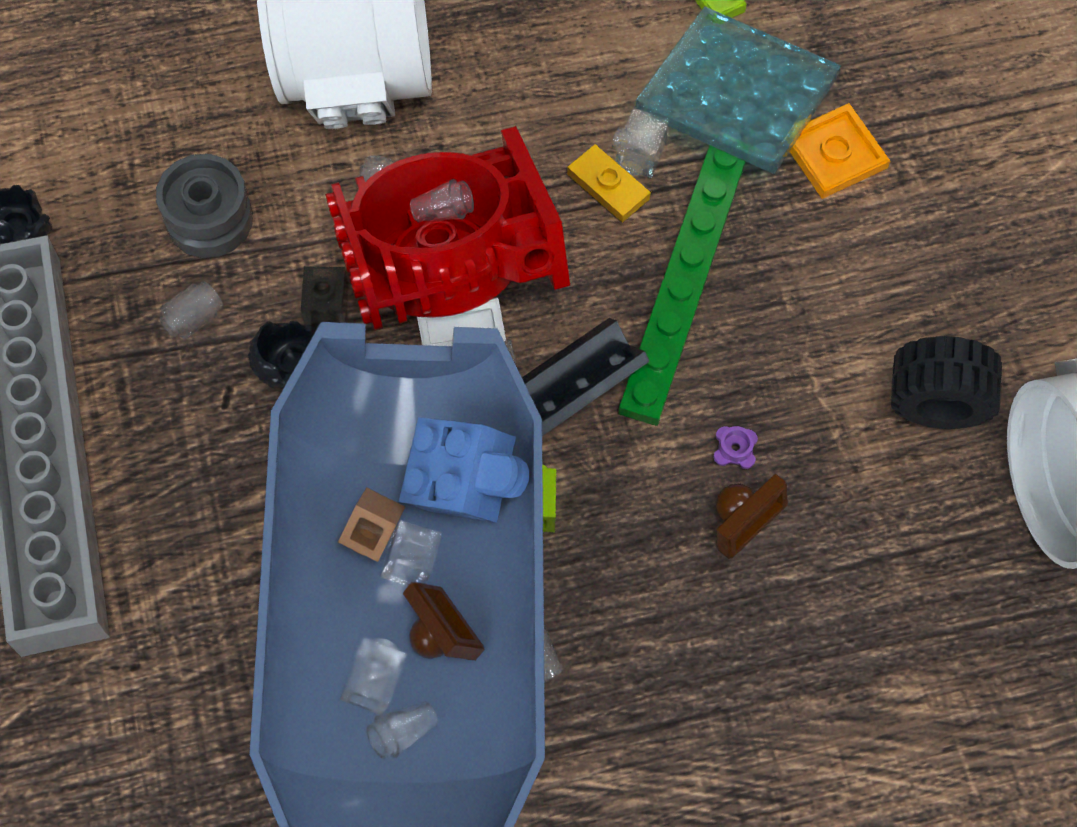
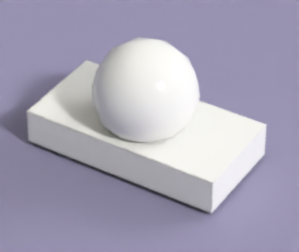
M498 297L477 308L455 315L417 317L422 345L452 346L454 327L498 328L503 340L506 339Z

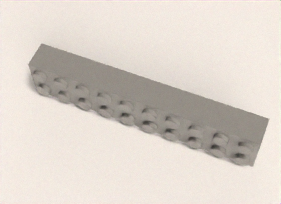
M48 235L0 244V587L6 642L21 657L110 638L61 265Z

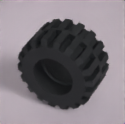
M936 336L910 341L904 344V347H900L896 351V355H894L891 407L897 415L905 418V420L931 428L961 429L989 422L994 416L998 415L1000 409L1001 356L999 353L994 352V349L990 346L962 337Z

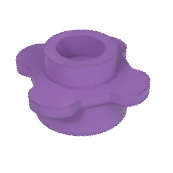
M724 426L718 429L716 439L719 441L718 450L714 453L715 462L720 466H726L729 463L740 465L743 469L751 468L756 461L755 456L752 454L753 447L758 440L756 433L739 426L730 428ZM732 445H738L740 449L735 451L732 449Z

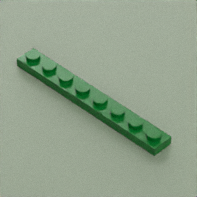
M711 139L639 348L645 351L650 362L630 375L619 406V415L655 426L659 424L748 157L749 149Z

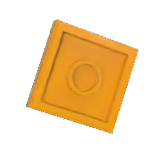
M850 103L783 133L782 142L822 199L888 169L890 159Z

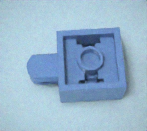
M418 417L399 502L434 513L497 523L502 498L519 497L526 489L529 481L528 465L521 458L512 456L515 436L482 424Z

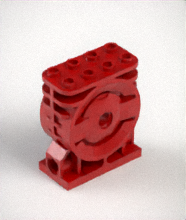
M516 126L501 130L503 147L473 155L455 152L420 154L384 167L366 182L363 176L356 177L357 193L352 201H345L339 182L331 184L332 192L325 194L334 221L333 227L339 248L342 249L347 273H350L349 277L355 298L364 297V299L357 301L364 324L372 323L375 331L383 329L379 309L384 307L394 310L399 324L407 322L406 315L443 317L463 313L487 303L500 294L511 281L523 283L548 276L554 290L570 286L562 221Z

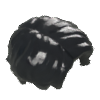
M20 185L0 188V244L47 236L52 230V224L49 221L50 217L42 214V208L37 195L32 189L24 190Z
M290 321L289 323L266 322L250 341L248 358L254 374L269 387L284 389L316 329L310 324L302 325L298 321Z

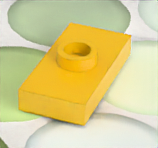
M596 144L567 167V175L622 223L650 200L651 192Z

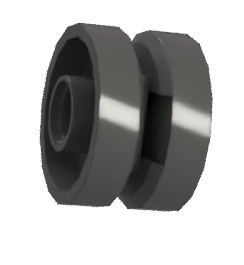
M212 154L187 156L175 161L166 169L156 186V203L163 217L167 232L173 244L184 253L199 258L220 257L234 251L246 240L253 225L252 207L247 196L245 182L238 168L227 159Z

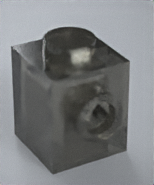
M304 266L301 314L304 325L310 324L317 330L321 322H347L349 286L345 267Z

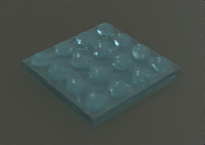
M704 6L638 96L634 111L775 174L839 75L841 65Z

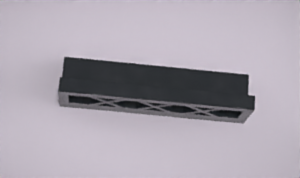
M608 318L522 377L542 418V436L650 362L645 351L628 344L617 320Z

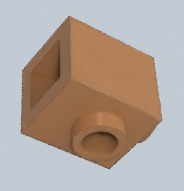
M366 487L338 543L378 562L405 506Z

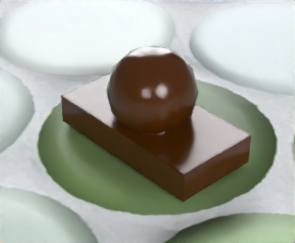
M774 474L755 493L750 487L743 484H730L721 490L716 502L717 512L724 521L716 529L719 552L728 559L733 558L788 505L786 481L777 474Z
M417 582L409 584L403 595L419 616V619L413 623L409 633L413 650L420 656L428 659L441 657L445 654L446 657L476 661L485 650L483 644L443 588Z

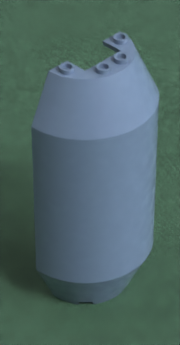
M321 322L271 410L249 755L279 827H514L544 762L542 418L498 328L454 327L452 346L366 343V324ZM418 417L482 424L516 437L512 456L519 457L527 463L529 481L526 489L519 497L502 498L497 523L434 513L399 502ZM366 487L405 506L378 562L338 543ZM411 582L443 588L483 644L485 650L476 661L446 657L445 654L441 657L428 659L420 656L413 650L409 633L413 623L419 619V616L403 595V592Z

